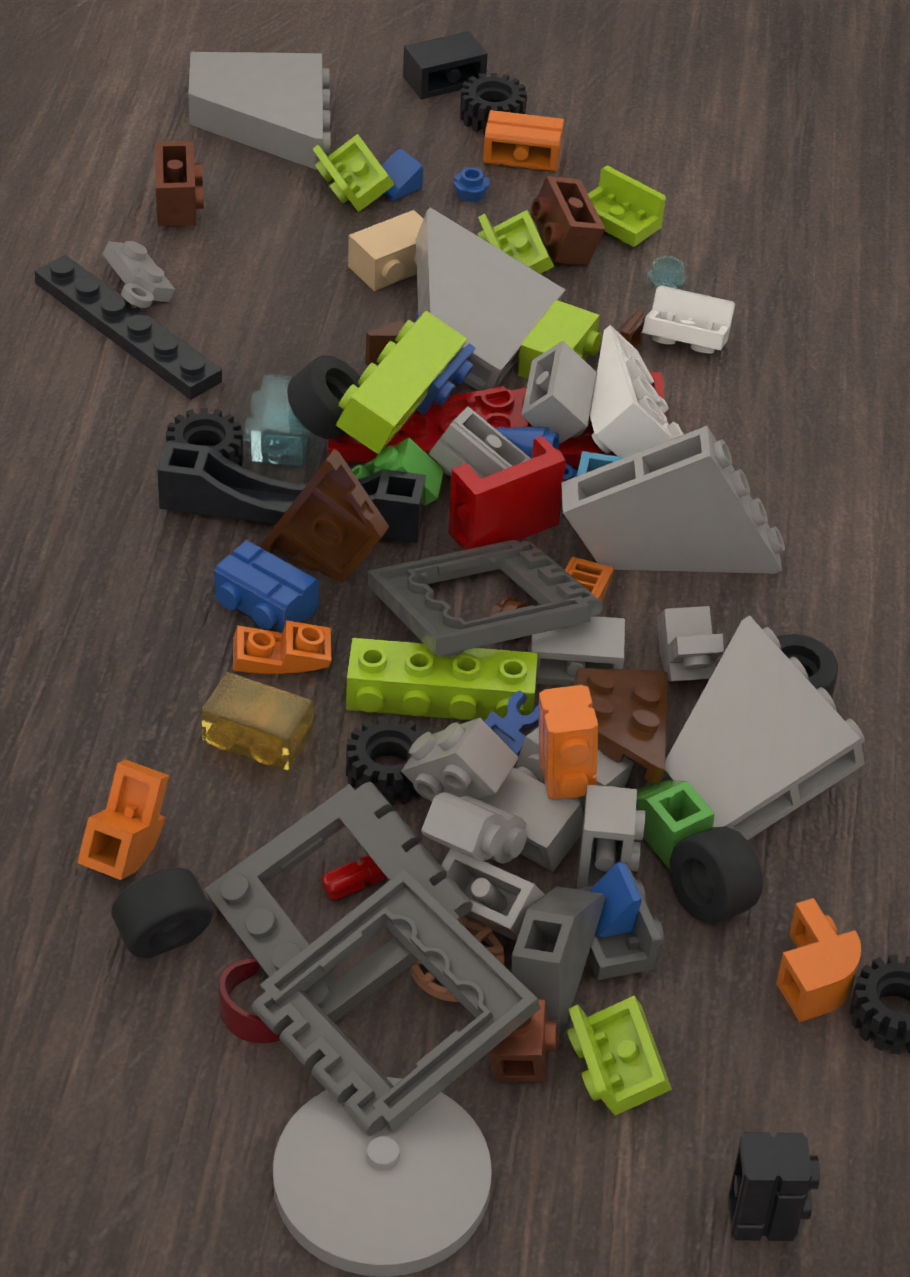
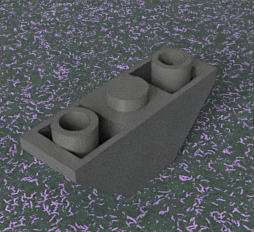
M556 886L526 910L512 953V974L538 1000H546L549 1020L558 1021L559 1037H562L570 1014L568 1009L573 1005L606 897L602 893Z

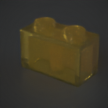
M229 672L225 673L202 708L203 742L212 744L222 750H229L253 758L262 764L273 765L287 771L290 770L312 734L313 700Z

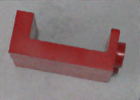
M540 436L533 440L532 459L484 478H480L467 463L452 468L448 534L462 550L510 540L519 541L558 525L562 504L561 482H563L566 470L563 454L560 450L554 448L543 436Z

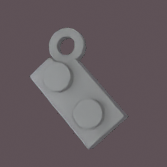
M108 241L103 256L125 283L121 292L122 297L127 302L142 308L150 307L153 301L170 303L175 288L165 277L164 271L148 255L147 249L134 241H126L125 243Z

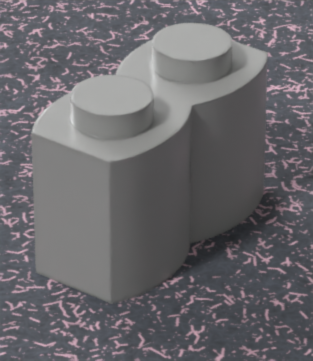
M448 792L440 793L433 798L421 830L426 838L478 861L492 859L499 863H507L516 858L523 850L527 839L525 831L527 825L521 817L472 796L458 797Z

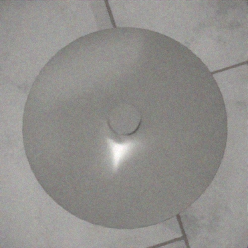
M386 1077L393 1086L402 1080L401 1078ZM327 1090L313 1097L293 1115L285 1126L275 1150L273 1161L274 1198L283 1223L291 1235L309 1253L321 1261L346 1272L365 1276L391 1277L422 1271L444 1261L466 1244L477 1230L486 1212L490 1196L492 1177L490 1153L485 1138L473 1118L447 1095L440 1092L394 1132L387 1126H384L380 1131L371 1136L367 1135L344 1110L346 1102L338 1103Z

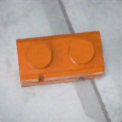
M490 110L484 137L483 164H503L508 167L557 172L562 148L564 119Z
M575 685L544 689L539 693V763L542 776H544L547 796L553 800L586 796L587 784L597 785L598 722L595 710L592 708L588 686Z

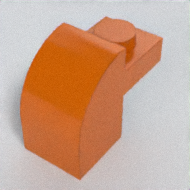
M126 759L117 763L106 809L88 817L77 863L119 880L138 871L154 849L165 823L166 817L160 815L169 775Z
M814 898L795 904L789 935L797 948L783 952L776 982L799 1022L830 1013L846 1002L852 992L861 957V943L856 930L838 935L832 918L829 915L823 914Z

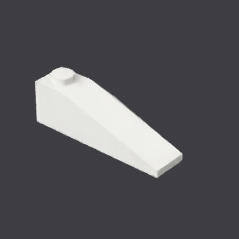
M611 325L603 333L590 410V419L594 430L592 438L605 453L609 454L612 451L618 457H628L684 434L679 425L674 421L670 425L668 424L664 413L669 407L652 387L651 384L654 380L639 352Z

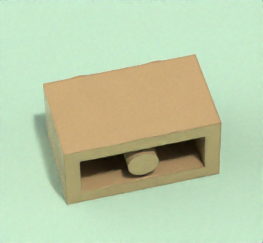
M412 210L350 234L348 267L373 291L416 275V237L423 218L416 211Z

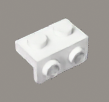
M659 286L656 289L653 308L645 317L642 333L652 335L653 341L662 344H675L676 341L691 344V349L698 352L714 353L715 349L721 351L728 341L735 303L680 289Z

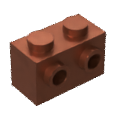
M155 142L158 226L182 227L184 225H197L196 209H204L202 163H194V142Z
M546 176L538 196L534 198L531 204L530 212L543 238V242L555 263L589 265L605 231V227L581 179Z

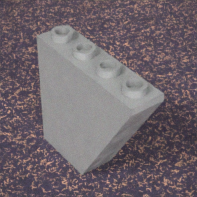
M190 52L189 125L318 170L315 164L320 159L312 148L319 145L326 155H330L331 145L329 68H322V53Z
M431 207L426 211L416 237L418 319L425 311H428L468 338L462 350L468 343L476 347L469 360L474 367L464 380L466 384L478 391L498 387L518 362L521 343L554 301H561L565 289Z
M708 425L561 482L563 514L596 562L612 566L614 570L775 574L782 571L780 552L785 551V545L780 531L776 526L770 528L761 500L759 498L752 499L744 472L741 469L735 471L732 466L731 454L723 439L717 441Z
M749 615L738 626L665 760L664 776L665 780H682L690 783L715 813L713 827L727 826L740 832L749 840L865 765L862 749L865 738L858 725L852 719L844 720L837 713L836 705L829 693L822 687L816 689L809 682L808 674L801 662L795 657L789 659L781 651L780 642L772 630L768 627L762 629Z

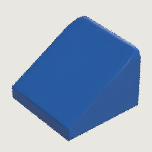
M398 149L382 165L395 184L383 193L390 200H397L422 188L423 166L403 149Z
M617 862L589 890L590 892L602 893L606 897L595 932L598 937L632 933L642 901L639 891L627 865L624 862Z

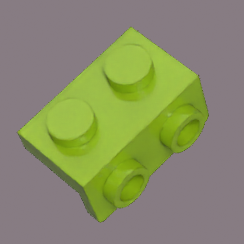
M358 134L329 156L325 154L319 145L312 148L320 159L315 166L328 183L333 179L335 180L330 185L333 192L342 204L350 200L358 212L395 185Z
M605 166L600 170L599 186L588 193L605 227V232L635 247L662 228L666 202L664 194L610 166Z
M528 210L495 227H492L485 213L478 217L483 231L477 234L486 242L539 274L554 267Z
M635 995L587 1017L578 1004L568 1009L574 1027L568 1029L567 1033L580 1059L585 1057L588 1070L582 1072V1078L591 1098L595 1102L602 1099L614 1116L672 1090L642 1005Z

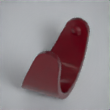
M255 958L240 960L230 964L220 975L219 1008L221 1019L227 1029L242 1040L262 1044L280 1041V1034H274L258 1016L244 1011L229 997L237 985L254 976L260 968V964Z

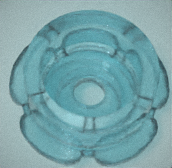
M673 256L658 257L653 261L652 270L648 271V279L651 283H654L656 288L666 286L676 289L686 282L684 264L680 259Z

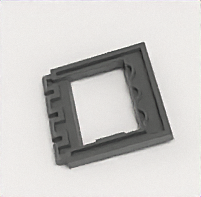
M510 540L367 571L368 587L436 656L454 657L462 654L467 649L591 622V617L599 615L603 610L601 600L584 588L581 583L530 541L517 542ZM501 569L540 605H531L491 614L489 617L465 621L463 618L452 617V608L444 600H435L434 591L427 584Z
M366 782L356 790L350 784L204 889L210 900L251 955L258 961L268 977L310 944L264 884L282 871L286 873L324 846V841L344 826L348 828L389 880L403 869H406L461 924L460 918L472 909L473 903L452 878H446V870L424 844H419V838L396 811H392V805L372 782ZM395 937L339 979H336L329 971L304 992L335 1023L418 960Z
M403 869L262 982L260 987L263 994L253 1002L251 1007L254 1013L274 1034H280V1041L307 1069L312 1068L311 1074L338 1103L346 1102L344 1110L369 1136L376 1134L384 1126H387L394 1132L541 1009L538 998L406 869ZM384 927L476 1018L460 1032L458 1030L454 1031L416 1063L417 1068L395 1086L304 992Z

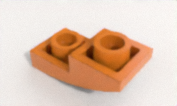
M286 620L284 629L280 633L237 625L233 637V671L259 674H288L314 671L330 666L331 628Z

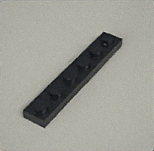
M67 255L34 271L35 284L190 400L222 382L221 368L138 307L127 302L119 293Z

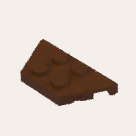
M334 449L259 547L269 553L277 549L295 556L294 565L308 570H317L327 577L345 582L382 538L389 526L341 454Z
M578 668L572 686L583 685L589 688L592 708L595 710L598 722V749L618 763L623 761L625 755L648 768L644 777L646 780L659 785L665 770L668 673L657 670Z

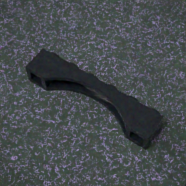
M170 441L166 443L157 469L159 509L271 524L278 523L307 485L275 480L251 472L226 459L209 446ZM382 469L367 477L358 479L389 526L382 538L417 543L424 516L426 475Z

